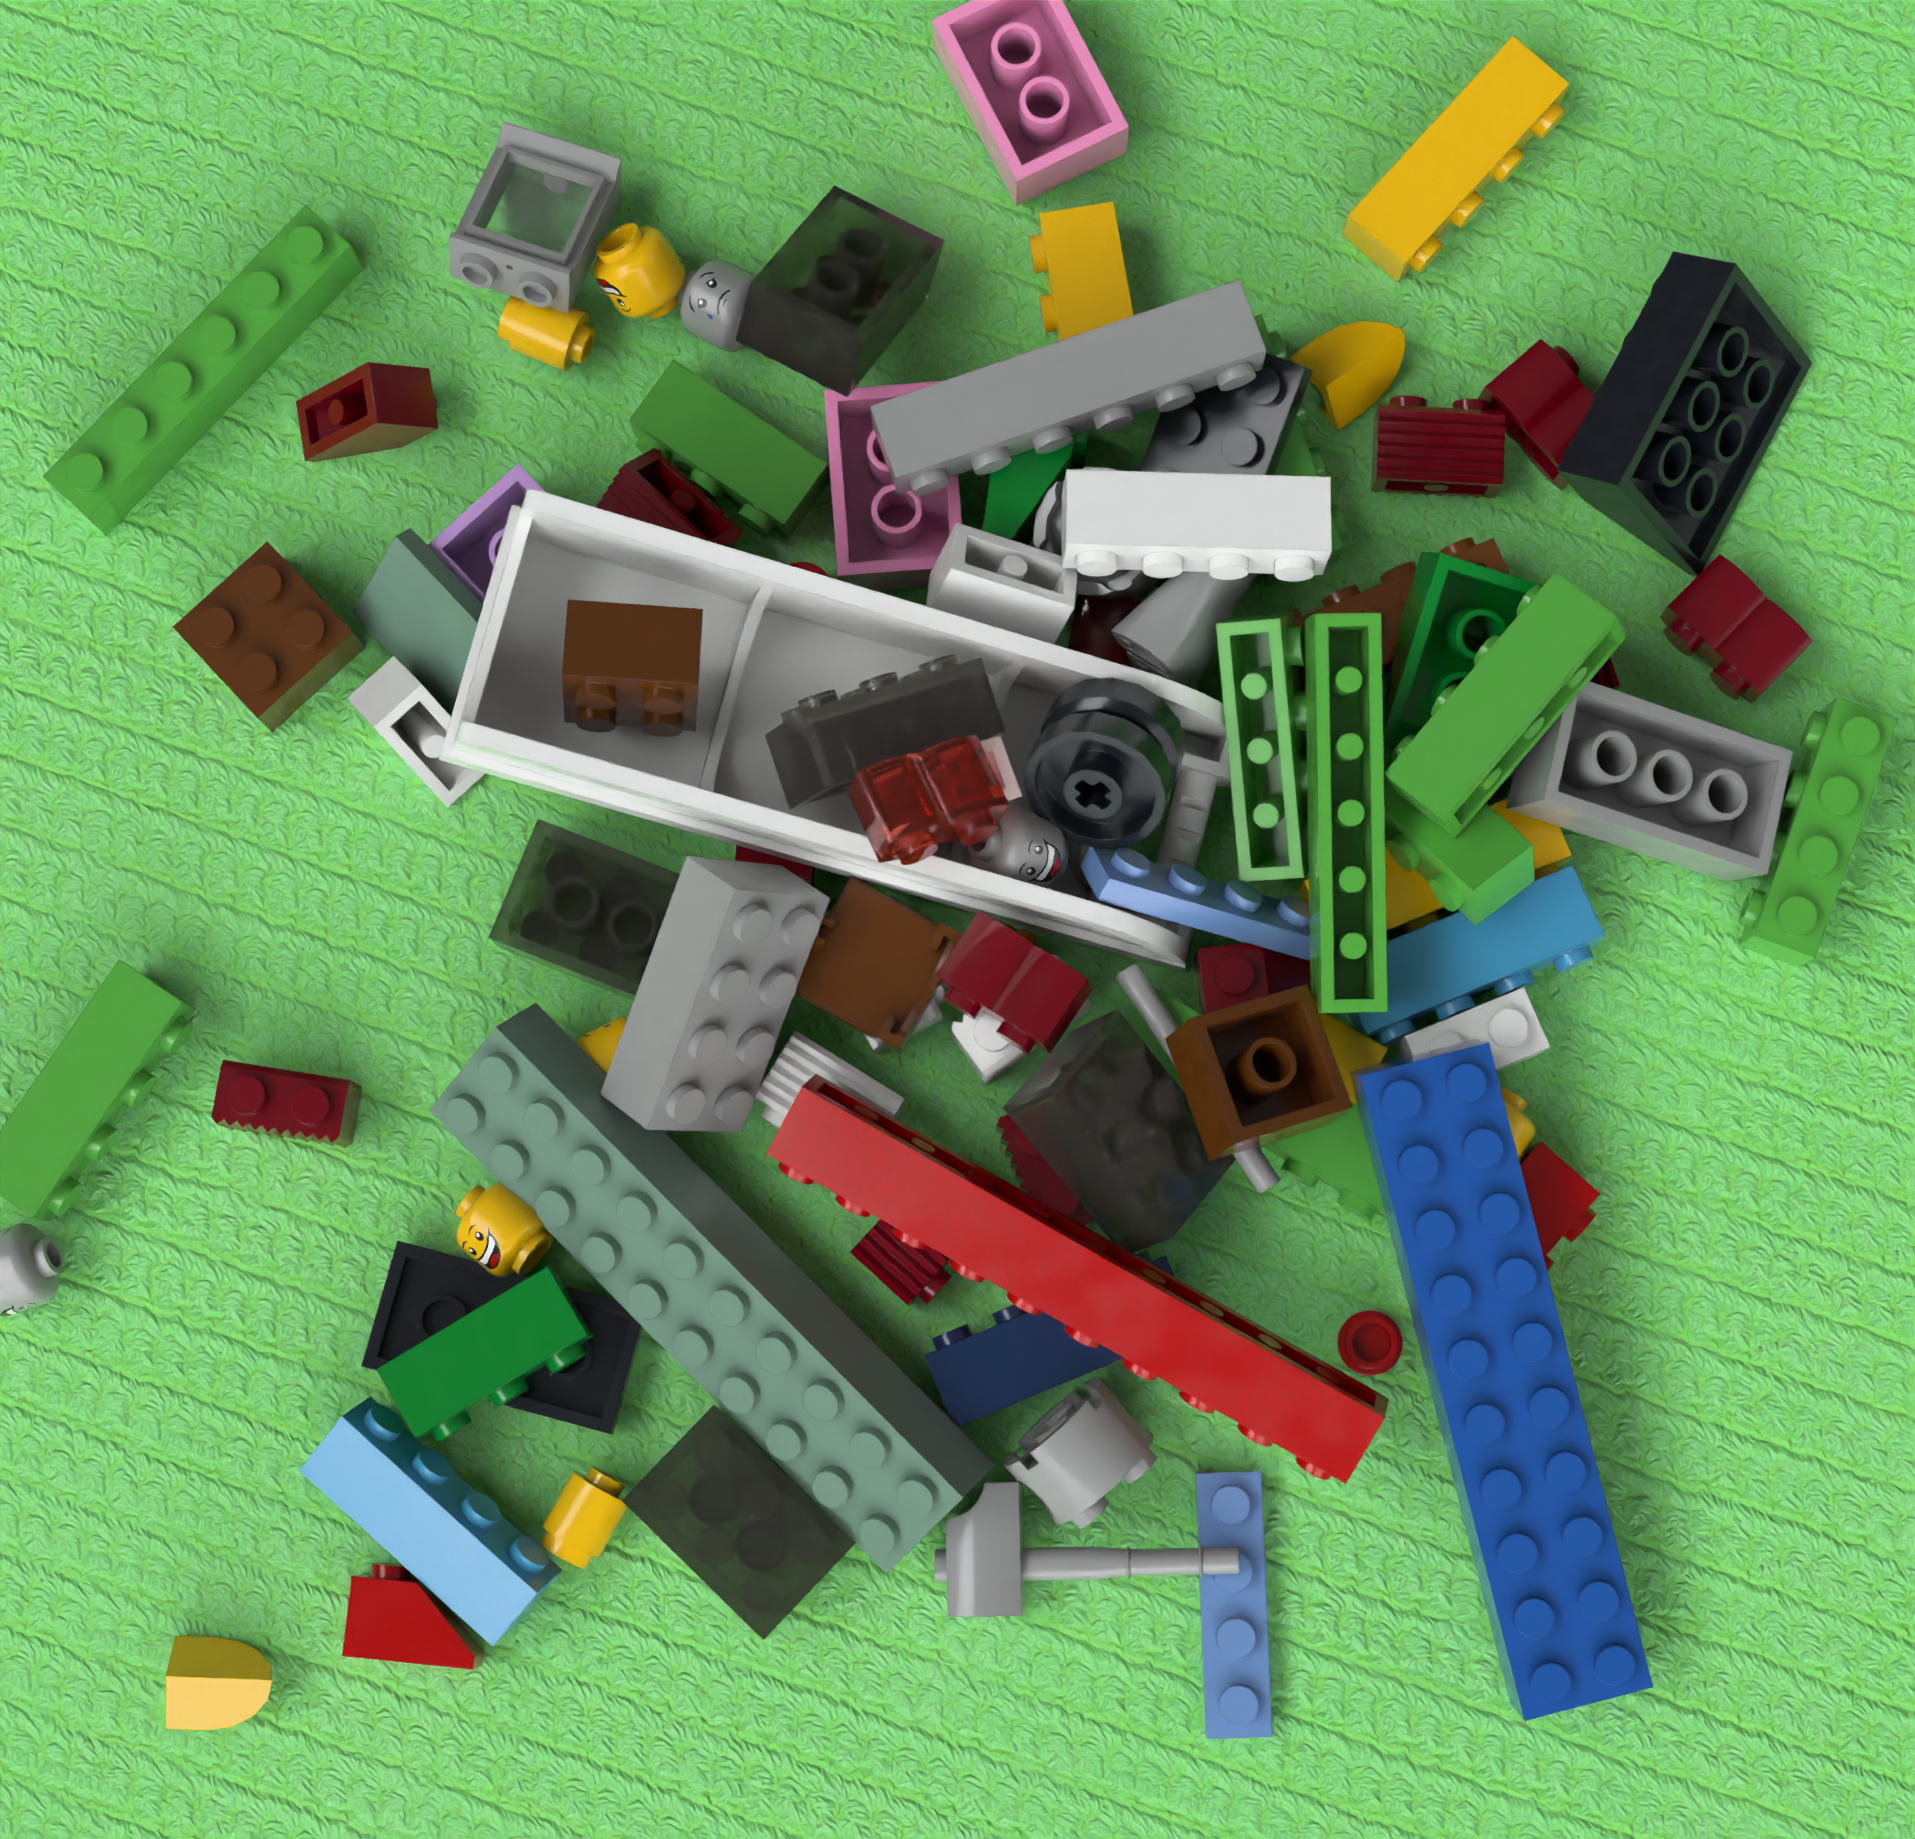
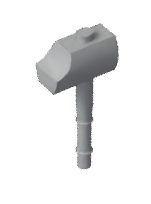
M1023 1482L985 1483L981 1497L968 1512L946 1520V1549L935 1550L936 1582H947L948 1617L1022 1616L1026 1613L1025 1581L1096 1580L1128 1576V1579H1130L1131 1576L1198 1574L1202 1578L1203 1574H1240L1239 1547L1203 1548L1200 1544L1199 1548L1130 1549L1129 1546H1127V1549L1095 1546L1024 1548Z

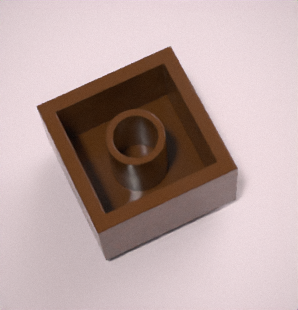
M268 541L173 626L178 634L271 732L275 731L365 649L355 634Z
M568 599L562 665L564 722L576 723L577 727L582 730L599 733L613 731L616 726L639 727L645 733L658 737L677 736L682 733V730L696 731L703 609Z
M1307 984L1189 1018L1165 1038L1209 1161L1326 1126L1353 1108Z

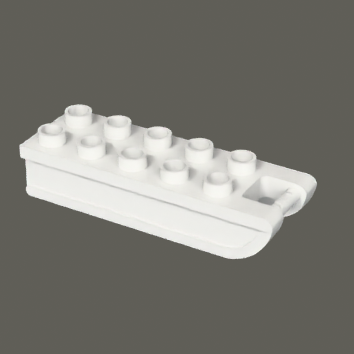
M532 489L526 491L522 507L511 505L439 757L441 761L846 877L852 876L860 881L975 914L981 911L996 920L1146 963L1177 970H1184L1195 928L1097 900L1080 867L1090 846L1071 842L1064 837L1068 847L1067 866L1057 883L1047 889L972 867L971 855L968 851L969 835L973 827L990 810L897 844L876 786L875 778L1000 734L1022 793V797L1005 804L1034 811L1030 806L1023 783L1028 758L1035 742L1040 737L1041 727L1049 708L1063 690L1085 679L1112 677L1139 684L1162 698L1180 720L1186 741L1182 765L1156 859L1157 864L1170 868L1174 864H1183L1193 869L1196 868L1216 786L1231 787L1223 703L1190 687L1155 674ZM568 599L703 609L696 731L682 730V733L677 736L658 737L645 733L639 727L616 726L613 731L599 733L582 730L577 727L576 723L564 722L562 665Z

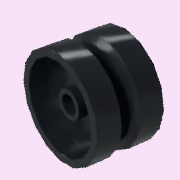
M1112 677L1085 679L1063 690L1049 708L1041 727L1040 737L1035 742L1026 764L1023 784L1031 808L1039 817L1048 820L1059 828L1063 836L1069 841L1098 849L1126 847L1148 837L1163 818L1171 788L1176 782L1182 765L1186 741L1180 720L1162 698L1136 683Z

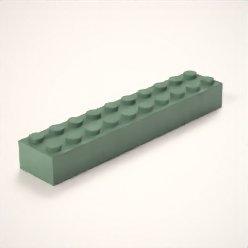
M537 1003L496 1026L429 1111L504 1187L536 1210L542 1225L887 1574L995 1464L663 1130H646L600 1094L607 1074Z

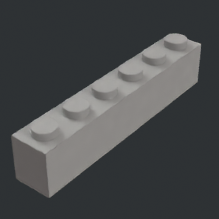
M1239 279L870 406L872 425L897 495L912 491L914 496H924L950 484L949 477L972 469L976 475H985L998 471L1011 463L1010 456L1035 448L1037 454L1059 450L1073 441L1072 435L1096 427L1099 433L1117 430L1131 423L1134 420L1133 414L1155 406L1158 407L1160 412L1178 409L1192 402L1195 399L1194 393L1218 385L1221 391H1228L1244 386L1256 378L1255 372L1262 370L1266 348Z

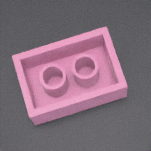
M972 0L932 20L933 48L1016 206L1127 153L1129 125L1063 0Z
M942 381L824 390L838 580L874 591L928 587L930 573L956 522L962 524L958 475L949 477L950 484L928 495L914 496L912 491L897 495L871 419L870 406Z

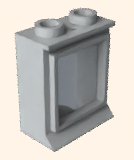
M503 121L497 147L455 232H451L449 236L450 276L463 280L476 288H489L523 299L536 307L549 306L569 313L596 256V248L605 237L620 204L622 158Z

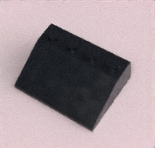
M1673 251L1663 272L1654 282L1651 294L1632 330L1625 336L1622 348L1603 384L1597 389L1593 402L1578 431L1568 443L1557 471L1585 502L1689 575L1698 576L1706 566L1812 362L1736 263Z

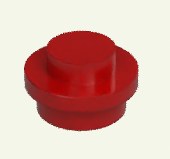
M1368 1310L1352 1315L1343 1323L1338 1333L1337 1349L1342 1361L1349 1369L1361 1375L1373 1376L1388 1371L1396 1364L1402 1352V1335L1397 1324L1389 1316L1378 1311Z

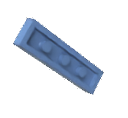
M1089 847L1080 864L1090 887L1099 901L1310 961L1309 905L1298 898L1284 896L1282 900L1262 895L1250 885L1237 880H1230L1225 884L1205 878L1197 870L1183 864H1174L1170 868L1150 862L1140 853L1124 847L1117 848L1116 851Z
M1261 1471L1195 1473L1198 1548L1200 1544L1203 1548L1239 1547L1240 1574H1203L1202 1578L1199 1574L1206 1739L1272 1737Z

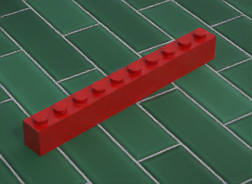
M815 1074L801 1087L766 1153L780 1162L778 1165L779 1169L790 1178L809 1185L815 1181L836 1193V1201L846 1210L862 1217H869L872 1214L894 1226L892 1229L893 1234L904 1243L922 1250L927 1249L929 1246L950 1258V1266L960 1275L976 1282H983L987 1279L1008 1291L1007 1298L1015 1306L1028 1313L1040 1315L1042 1311L1064 1323V1330L1076 1341L1093 1348H1097L1101 1344L1122 1356L1121 1361L1123 1365L1139 1377L1151 1381L1159 1377L1180 1389V1397L1195 1409L1209 1414L1217 1410L1238 1422V1430L1253 1442L1266 1447H1270L1274 1443L1296 1455L1295 1461L1297 1464L1317 1478L1329 1480L1332 1476L1346 1484L1385 1419L1389 1398L818 1074Z

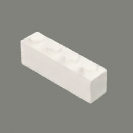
M1066 470L1062 491L1061 568H1077V571L1083 575L1106 576L1113 574L1116 570H1143V573L1150 577L1171 578L1180 575L1183 571L1209 572V575L1216 579L1235 580L1247 576L1248 573L1275 574V577L1282 581L1298 582L1308 580L1314 575H1323L1332 552L1330 477Z

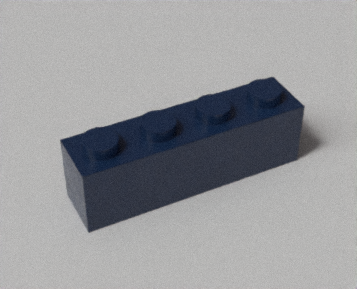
M1148 1250L1135 1254L1174 1276L1166 1255L1152 1261ZM1014 1304L993 1313L996 1326L972 1335L969 1325L966 1324L932 1338L936 1351L924 1355L948 1415L957 1427L1123 1358L1101 1344L1099 1347L1093 1348L1076 1341L1066 1333L1064 1323L1043 1311L1040 1315H1034L1018 1308Z

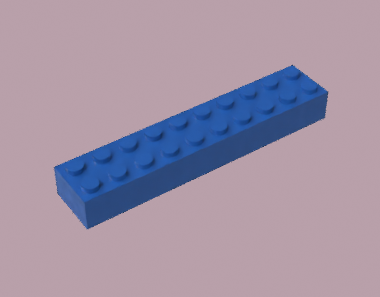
M1475 1039L1351 1071L1349 1073L1510 1704L1523 1720L1527 1721L1652 1688L1651 1676L1489 1042Z

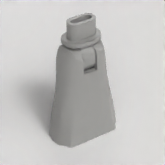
M1183 571L1180 575L1165 581L1118 623L1111 632L1117 642L1127 650L1125 654L1138 670L1161 676L1195 690L1217 644L1216 623L1229 618L1239 599L1258 573H1248L1247 576L1235 580H1221L1211 577L1209 572Z

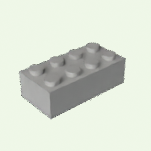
M1589 681L1515 768L1506 809L1723 881L1766 875L1769 870L1793 751Z
M686 856L600 1094L646 1130L742 1132L830 898L781 865Z

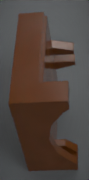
M851 876L830 914L824 916L821 921L822 927L812 945L798 982L795 996L901 1055L941 985V982L935 975L963 934L943 923H940V925Z

